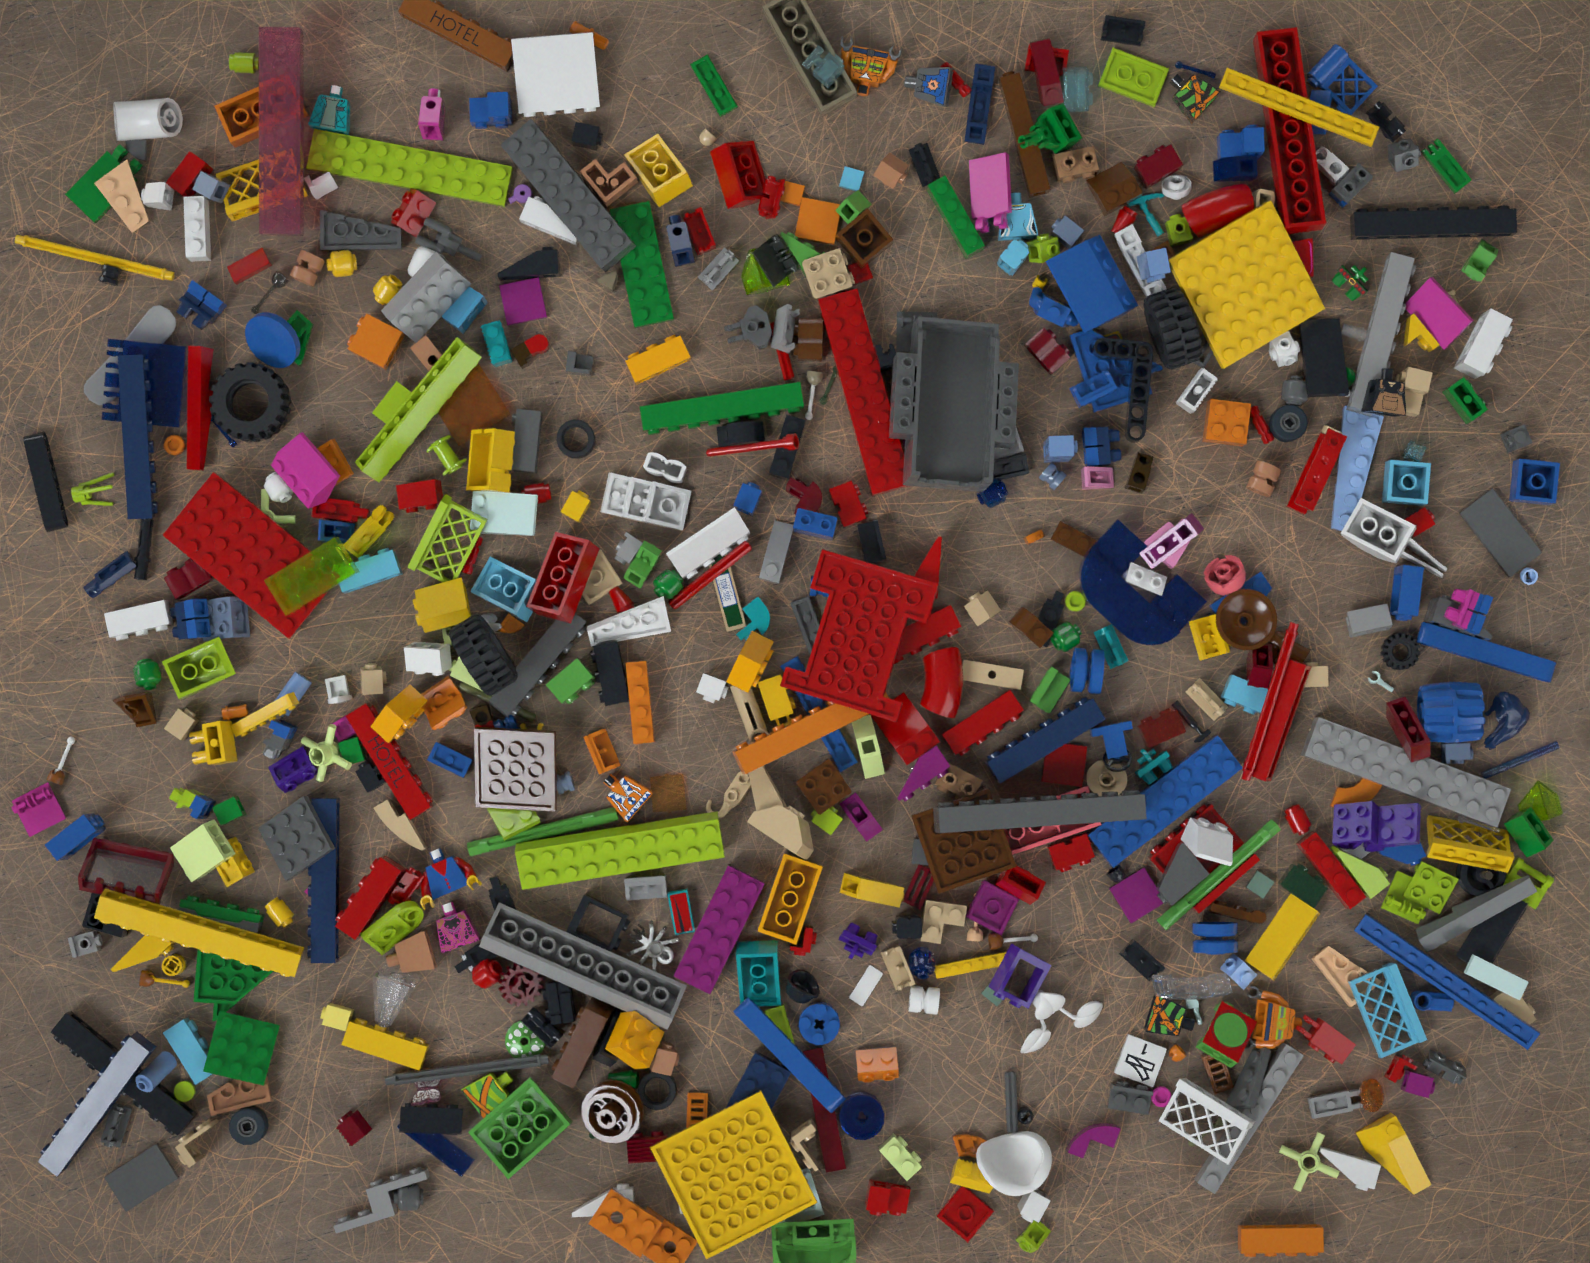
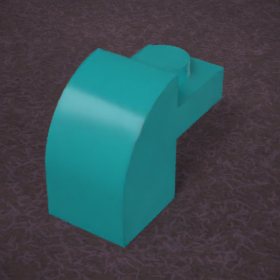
M757 597L742 608L752 622L736 634L741 641L744 639L747 641L750 633L757 629L763 635L769 627V611L761 599Z

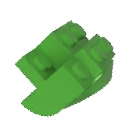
M854 1219L783 1222L771 1226L773 1263H856Z

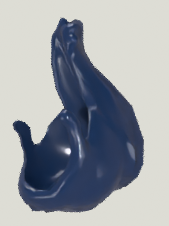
M1499 692L1493 699L1489 710L1484 713L1486 716H1489L1495 711L1496 719L1499 723L1495 731L1485 738L1484 745L1489 750L1496 748L1498 744L1517 735L1530 717L1528 708L1523 706L1517 696L1509 692Z

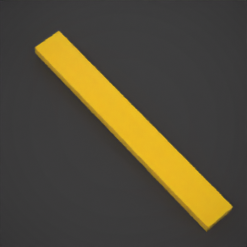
M1226 68L1219 86L1222 90L1369 147H1372L1379 130V126L1230 68Z

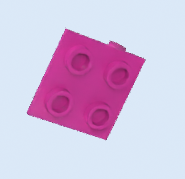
M49 782L12 800L14 806L11 808L15 814L18 813L29 837L67 819Z

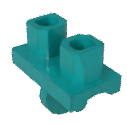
M1141 749L1142 757L1137 762L1140 765L1145 761L1147 763L1134 773L1147 784H1151L1157 779L1152 771L1154 767L1158 765L1163 773L1173 768L1168 759L1170 755L1167 751H1163L1151 759L1156 754V751L1151 749L1149 752H1146L1144 749Z

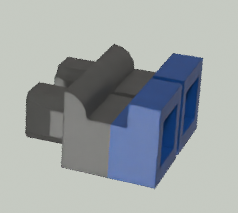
M1358 163L1328 195L1343 208L1373 176Z
M281 719L271 720L268 727L274 730L271 738L265 739L262 742L266 744L262 755L271 759L279 758L282 750L289 749L298 728Z

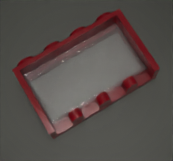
M93 838L78 875L79 890L102 894L104 889H109L160 905L170 874L175 866L174 854L166 851L151 850L147 847L132 846L127 843L112 842L107 839Z

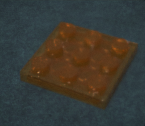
M479 363L469 372L465 380L456 388L452 396L447 399L438 412L458 446L471 440V430L488 429L511 415Z

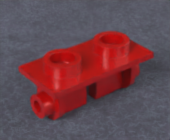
M768 176V179H765L762 193L769 196L768 198L761 197L757 210L759 211V216L765 217L766 220L776 218L780 211L779 203L781 196L785 192L784 183L786 179L776 180L774 176Z
M410 866L398 880L404 886L400 887L396 884L388 895L387 901L393 905L411 901L413 892L421 887V882L424 878L423 874Z

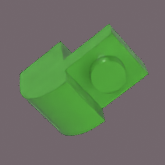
M1481 239L1466 260L1461 271L1472 280L1481 282L1486 276L1487 269L1497 257L1498 249Z
M644 540L636 557L628 567L624 579L641 589L656 566L662 551Z

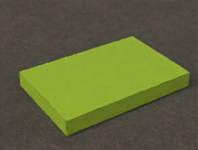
M1113 47L1098 86L1155 107L1169 68Z

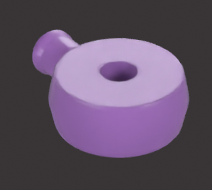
M518 185L514 189L513 196L508 198L510 204L515 201L526 203L528 197L532 198V190L528 185Z

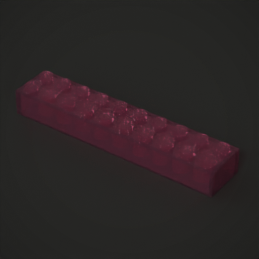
M259 27V234L263 236H304L303 30L300 27Z

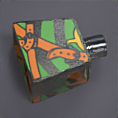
M1176 74L1170 81V84L1178 90L1172 97V100L1191 124L1195 122L1221 92L1195 74L1187 81L1179 74Z

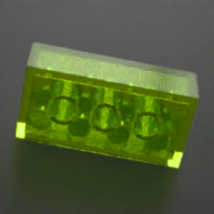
M334 537L265 579L264 582L287 616L360 571L339 537Z

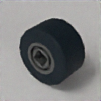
M1291 404L1284 405L1275 410L1269 420L1270 432L1273 437L1282 442H1293L1302 437L1308 426L1305 412L1298 406Z
M255 1106L238 1110L229 1122V1132L232 1138L237 1143L243 1145H252L260 1141L266 1135L269 1127L266 1114Z

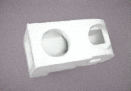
M1321 146L1316 151L1318 170L1335 187L1348 174L1350 168L1327 148Z

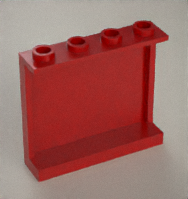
M1205 804L1201 805L1195 811L1197 814L1193 818H1204L1212 824L1221 823L1227 826V830L1233 835V853L1238 850L1244 842L1217 813L1212 804L1207 806ZM1190 817L1180 824L1182 828L1177 832L1173 830L1165 837L1166 842L1161 846L1157 844L1149 851L1151 855L1148 858L1162 874L1177 844L1183 842L1181 837ZM1253 853L1192 907L1193 910L1198 914L1201 913L1259 862V857ZM1196 857L1209 874L1221 864Z

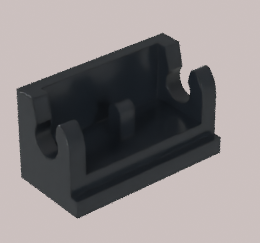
M1106 15L1103 20L1100 41L1141 46L1146 21Z
M881 344L874 347L881 372L893 369V358L896 352L892 344H889L890 349H888V352L885 351L884 353Z
M1134 939L1119 953L1149 982L1150 980H1155L1156 975L1165 969L1161 963Z

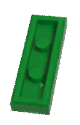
M708 54L690 64L720 118L738 108Z

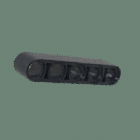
M44 431L24 436V447L45 530L51 532L67 528L68 519L48 437Z

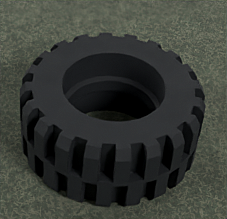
M1172 287L1147 296L1143 301L1146 323L1153 345L1163 365L1167 369L1173 370L1198 361L1202 356L1201 339L1192 310L1183 292L1179 288Z
M247 362L246 364H235L234 368H227L224 370L225 374L223 376L219 375L216 378L218 382L216 386L212 385L211 388L213 395L209 396V402L212 404L210 411L215 417L214 421L224 432L245 442H260L261 439L267 440L272 438L271 435L273 433L277 434L281 431V425H285L288 421L286 416L291 412L289 403L292 402L291 396L288 395L289 389L279 375L264 365ZM247 384H257L263 387L269 399L265 413L254 421L240 419L233 410L235 394L241 387Z
M474 614L451 628L449 637L458 656L476 684L485 694L494 695L517 680L518 673L511 658L495 632L480 614Z

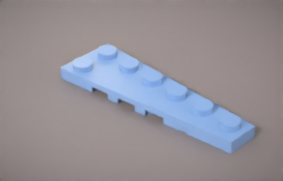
M1347 406L1343 407L1341 432L1347 438L1339 454L1337 464L1335 499L1333 501L1331 529L1338 531L1343 530L1359 500L1362 498L1384 416L1377 414L1367 416L1346 410Z

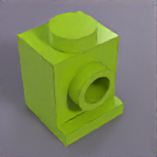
M1181 214L1170 216V220L1165 223L1170 246L1174 247L1190 243L1193 237L1186 218L1182 217ZM1181 225L1183 230L1177 231L1176 226Z

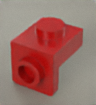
M805 926L803 946L790 945V950L794 951V955L806 956V953H810L811 944H816L817 933L813 932V927Z

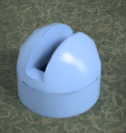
M1524 568L1520 572V578L1525 584L1531 585L1537 581L1538 573L1533 568Z

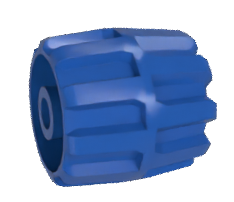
M1442 682L1420 686L1417 696V718L1431 742L1457 743L1475 741L1482 738L1484 734L1483 724H1485L1483 716L1485 703L1480 684Z

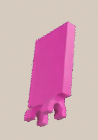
M1005 152L969 160L972 219L976 220L975 229L980 230L981 233L990 232L988 218L993 217L994 226H999V229L1008 228L1006 214L1012 213L1009 154Z

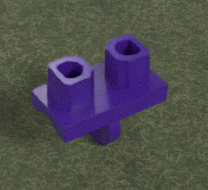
M850 923L838 939L846 943L844 949L850 952L848 958L851 960L854 955L862 958L863 954L866 953L871 956L877 947L875 945L877 935L867 931L864 939L857 936L860 927L854 923Z

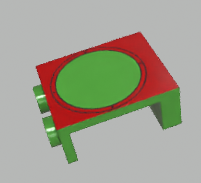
M1221 1001L1214 1007L1213 1010L1216 1012L1205 1035L1198 1040L1196 1048L1232 1068L1239 1062L1257 1021L1252 1019L1251 1015L1235 1009L1231 1003Z

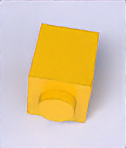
M580 490L577 493L572 491L560 512L580 523L591 504V501L588 500L589 495Z

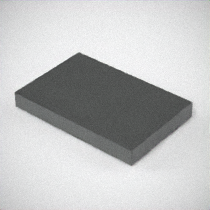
M157 1143L104 1178L127 1212L180 1177Z

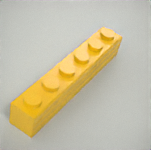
M294 692L288 693L230 725L235 737H244L248 735L249 731L257 730L259 725L260 727L266 725L268 720L277 719V715L282 716L286 714V710L291 711L295 709V705L299 704V701Z
M1007 951L935 965L936 979L999 967Z

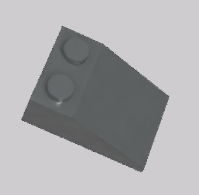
M1442 595V597L1437 596V598L1430 599L1423 622L1482 640L1492 639V635L1483 626L1480 634L1474 635L1452 625L1453 622L1444 617L1447 607L1450 606L1455 609L1459 607V603L1453 602L1454 600L1451 597Z

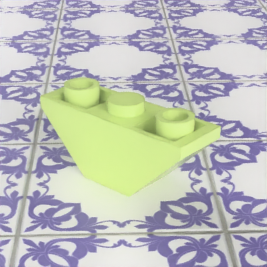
M867 715L852 722L865 779L885 774L871 715Z

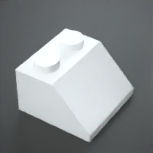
M1190 817L1181 840L1196 857L1231 866L1233 863V835L1227 830L1228 827L1221 823L1212 824L1204 818L1194 819Z

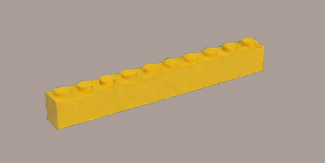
M104 889L100 895L94 916L95 919L105 924L112 923L119 925L122 929L136 930L146 936L153 935L163 941H173L180 943L183 947L197 948L203 953H214L224 959L240 961L244 965L258 966L264 971L278 972L285 977H295L304 951V947L109 889Z

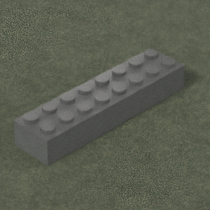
M532 119L501 144V147L603 271L607 272L636 247L635 243Z

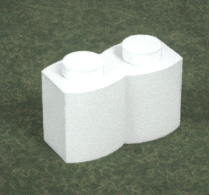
M653 452L647 454L643 465L648 473L654 476H664L673 483H682L687 471L683 463L677 460H667L664 456Z

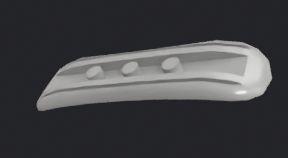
M161 305L150 308L116 351L86 381L84 393L90 401L97 405H107L120 394L118 355H145L146 359H150L164 344L176 326V319L169 309Z

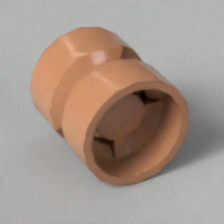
M301 250L296 259L298 265L293 266L289 276L301 283L314 287L318 278L316 273L321 271L325 261L318 256Z
M1257 461L1253 469L1255 475L1249 478L1246 488L1259 495L1271 497L1275 488L1273 482L1278 481L1281 470L1269 463Z

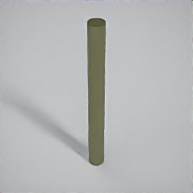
M463 682L459 686V690L488 703L492 695H487L483 691ZM522 708L516 714L531 722L536 717L535 714Z

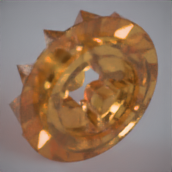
M1368 1079L1363 1081V1085L1360 1086V1104L1364 1105V1110L1377 1112L1383 1104V1089L1377 1080Z

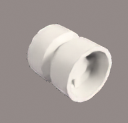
M912 985L910 988L908 1012L918 1013L924 1009L926 1014L937 1015L940 988L928 987L924 991L923 987Z

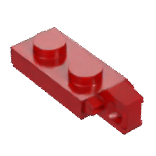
M328 498L325 503L312 508L311 517L353 523L358 522V518L368 519L370 511L369 509L360 508V504L354 501Z

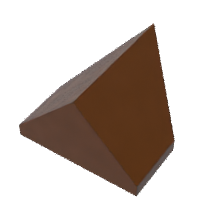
M143 692L112 700L135 722L136 727L157 724L152 693Z

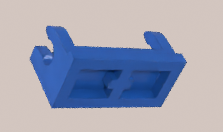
M1105 370L1069 388L1078 408H1081L1116 391L1117 386L1109 371Z

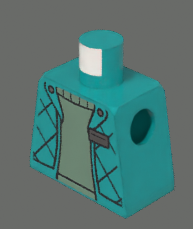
M332 85L329 96L322 94L318 96L308 123L311 129L350 135V103L347 99L341 98L342 87Z

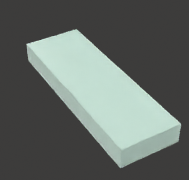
M1473 954L1464 971L1465 974L1518 1000L1521 999L1528 984V981Z

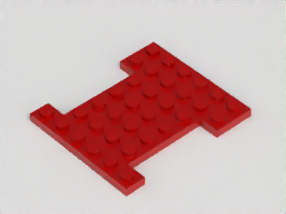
M822 549L810 588L829 594L806 671L802 672L786 667L780 686L897 722L903 703L884 697L907 619L910 618L928 624L939 584Z

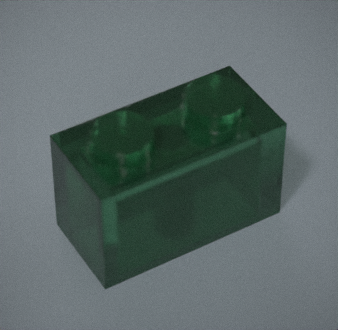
M1300 863L1297 866L1291 864L1277 884L1309 906L1315 908L1328 890L1324 886L1325 881L1316 875L1314 877L1310 876L1307 873L1309 870Z

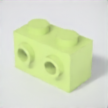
M893 1133L878 1148L893 1167L908 1181L922 1168L920 1163L922 1159L915 1151L911 1153L906 1148L908 1144L901 1136L896 1137Z

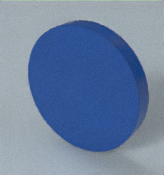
M262 312L256 314L247 323L245 328L247 344L260 361L271 367L285 368L298 358L300 341L293 327L285 319L273 313Z

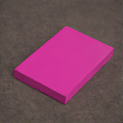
M1430 277L1407 301L1405 307L1411 315L1415 314L1444 350L1474 321L1433 277Z

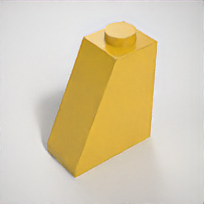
M847 873L843 875L839 893L856 899L900 908V904L904 899V887Z

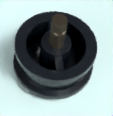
M1458 863L1456 878L1459 879L1458 884L1466 893L1480 896L1503 886L1506 872Z

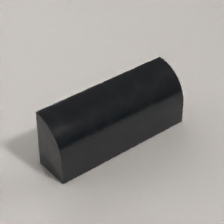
M1521 900L1474 926L1456 954V957L1468 964L1473 954L1493 964L1528 908V904Z

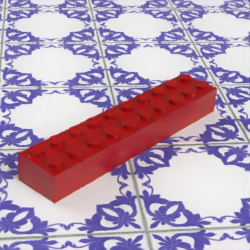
M1297 27L1257 32L1253 38L1258 79L1308 99ZM1262 105L1278 215L1288 234L1322 230L1326 225L1312 124Z
M858 289L818 299L819 309L871 495L873 497L910 487L903 485L904 453L900 439L889 438L891 407Z

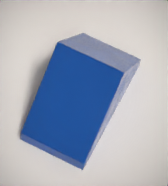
M319 520L318 540L327 543H345L354 534L355 523Z

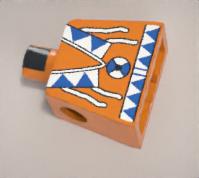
M610 774L603 782L612 790L606 798L627 823L654 793L653 790L628 775H625L619 781Z

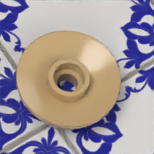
M1100 760L1089 768L1086 781L1091 792L1098 793V796H1102V792L1110 791L1118 792V795H1120L1126 788L1127 774L1125 770L1121 772L1108 770L1104 766L1103 760ZM1120 764L1111 765L1113 768L1122 767ZM1108 779L1110 783L1104 784L1103 780Z

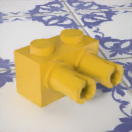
M216 721L202 724V730L189 733V737H195L189 739L192 745L202 742L205 744V750L192 753V757H198L192 759L195 765L205 762L208 765L237 762L234 733L230 727L232 721Z

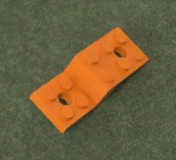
M613 1188L610 1189L588 1223L639 1258L643 1254L655 1263H685L698 1243L695 1237L648 1206L646 1209H643ZM618 1211L622 1213L623 1220L621 1222H614L611 1218L613 1212ZM666 1242H674L676 1249L673 1252L666 1251L664 1248Z

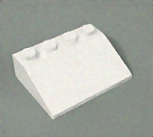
M734 507L666 554L683 579L686 577L690 579L698 574L697 570L702 566L707 568L715 562L714 557L719 554L723 557L732 551L730 547L736 543L740 545L742 542L747 541L750 532Z

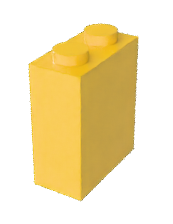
M462 577L414 590L416 598L413 599L415 610L418 611V614H415L418 626L423 627L425 633L457 625L471 617L467 589Z

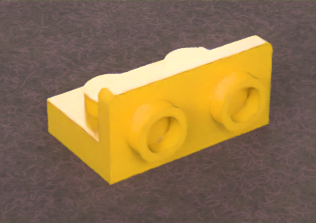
M236 837L228 839L236 854L216 868L226 887L255 872L252 863L247 858L242 845Z

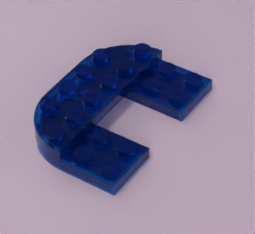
M1116 519L1082 559L1079 568L1081 592L1086 601L1129 640L1143 645L1166 643L1181 633V629L1207 601L1178 574H1175L1165 585L1162 596L1157 594L1150 603L1142 597L1121 575L1129 568L1130 563H1133L1140 556L1139 553L1148 546L1121 521Z

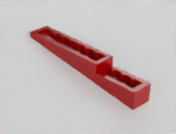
M188 346L187 470L204 471L211 421L210 408L212 407V404L209 402V396L213 395V391L208 388L214 349L203 346Z

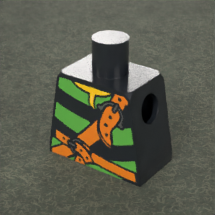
M1154 993L1143 1030L1149 1033L1179 1036L1181 1028L1189 1031L1193 1030L1195 1019L1185 1017L1187 1011L1185 1007L1158 993Z

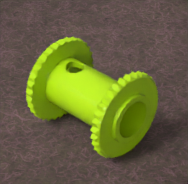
M450 435L438 439L427 449V453L434 451L446 468V471L442 473L443 476L454 473L467 462L466 458L459 460L448 445L447 441L451 438Z

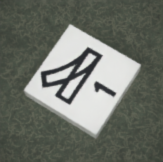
M1127 1034L1114 1073L1153 1087L1167 1048Z

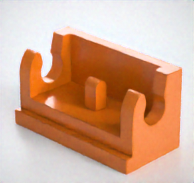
M605 728L583 737L599 775L621 766Z

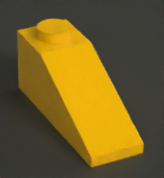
M144 935L111 968V971L116 972L162 955L166 957L174 949L172 945L175 942L163 941L153 935Z

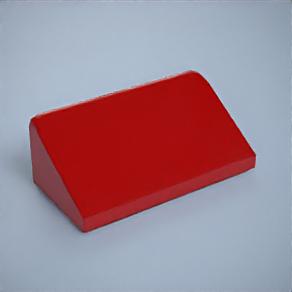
M261 248L227 266L234 283L238 285L271 267L272 264L264 249Z

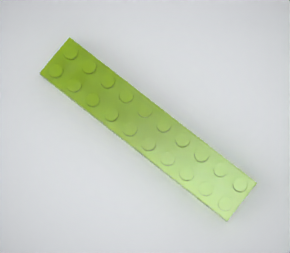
M314 129L306 167L312 171L330 172L333 175L406 189H415L422 192L501 207L506 206L513 167L318 129Z

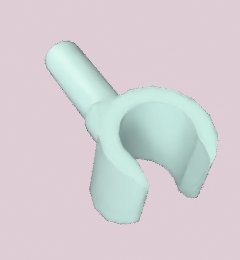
M1372 671L1373 674L1377 675V680L1373 681L1368 677V681L1371 684L1377 683L1390 692L1394 690L1392 686L1380 678V674L1377 671Z
M1186 997L1187 1009H1193L1198 1025L1203 1024L1197 999L1195 997Z

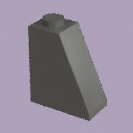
M1183 842L1177 844L1156 887V890L1159 892L1157 897L1163 904L1168 903L1172 906L1209 875L1207 870Z

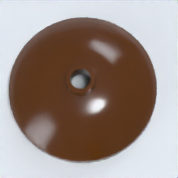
M1241 589L1226 596L1218 606L1216 627L1221 638L1231 647L1239 650H1254L1264 646L1273 637L1277 627V613L1270 599L1256 590ZM1241 618H1246V625L1241 623Z

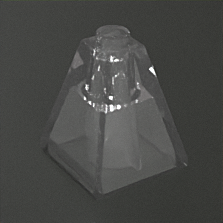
M385 964L381 965L373 977L375 1021L380 1026L389 1027L392 1025L419 983L420 975L411 972L402 973L401 969L388 967Z

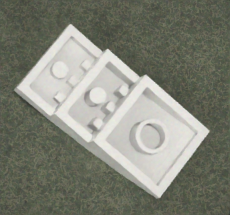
M609 473L600 512L683 530L691 491L658 482Z

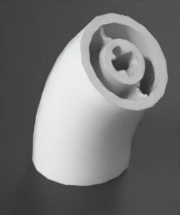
M162 98L113 103L117 141L177 136L181 131L183 122L182 112L179 105L173 99Z

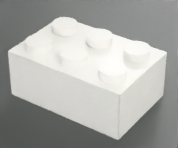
M1489 309L1481 314L1454 369L1474 379L1489 373L1494 365V362H1492L1494 356L1498 355L1503 347V344H1501L1503 338L1507 337L1512 330L1510 324L1513 319L1493 309Z

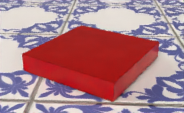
M1064 744L1044 757L1041 782L1082 787L1087 746Z
M960 1186L936 1216L968 1243L994 1210L967 1187Z

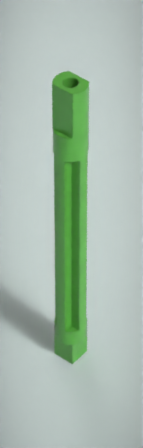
M614 807L534 826L505 841L501 835L468 842L467 849L469 855L474 856L514 846L516 843L539 840L619 820L618 813Z
M1272 819L1267 822L1255 835L1233 853V863L1231 866L1220 864L1189 893L1160 916L1157 922L1165 930H1168L1238 866L1281 830Z

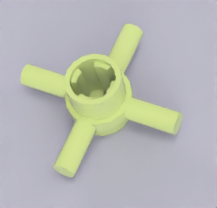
M333 724L328 726L325 741L316 743L306 736L301 739V743L310 748L309 758L311 762L319 766L316 780L319 782L324 781L327 766L336 763L346 770H349L352 766L351 762L340 757L339 746L333 741L337 727Z

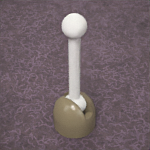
M807 371L806 376L808 383L811 385L808 412L805 414L807 420L813 418L812 406L815 386L820 384L823 378V373L816 371Z

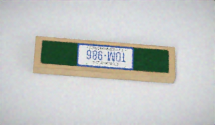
M720 554L714 557L713 559L715 560V562L711 564L709 568L715 565L723 557ZM729 567L713 580L727 632L746 627L731 567Z

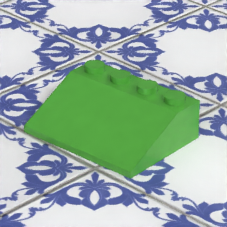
M530 1077L468 1133L509 1179L572 1124L573 1121Z

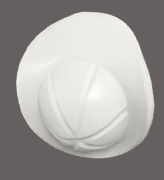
M1029 1131L1004 1134L987 1140L978 1147L976 1153L977 1165L984 1178L997 1191L1009 1196L1025 1195L1039 1188L1048 1177L1052 1165V1153L1046 1140L1037 1133Z

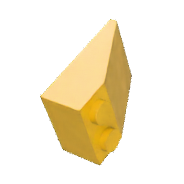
M659 134L654 135L624 154L658 207H661L693 186L687 171Z

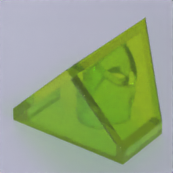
M1539 780L1522 801L1517 804L1519 812L1531 806L1540 821L1549 820L1563 814L1558 794Z

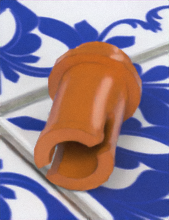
M246 704L228 707L227 705L221 709L223 720L230 721V719L248 716Z

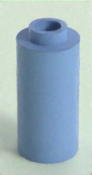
M295 671L275 700L294 692L297 700L300 701L312 682ZM286 710L284 715L289 716L293 710Z
M161 1052L136 1077L137 1087L141 1091L151 1092L177 1066L175 1057L169 1052Z

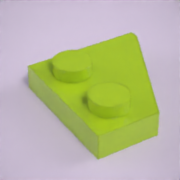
M487 808L504 841L541 823L536 811Z

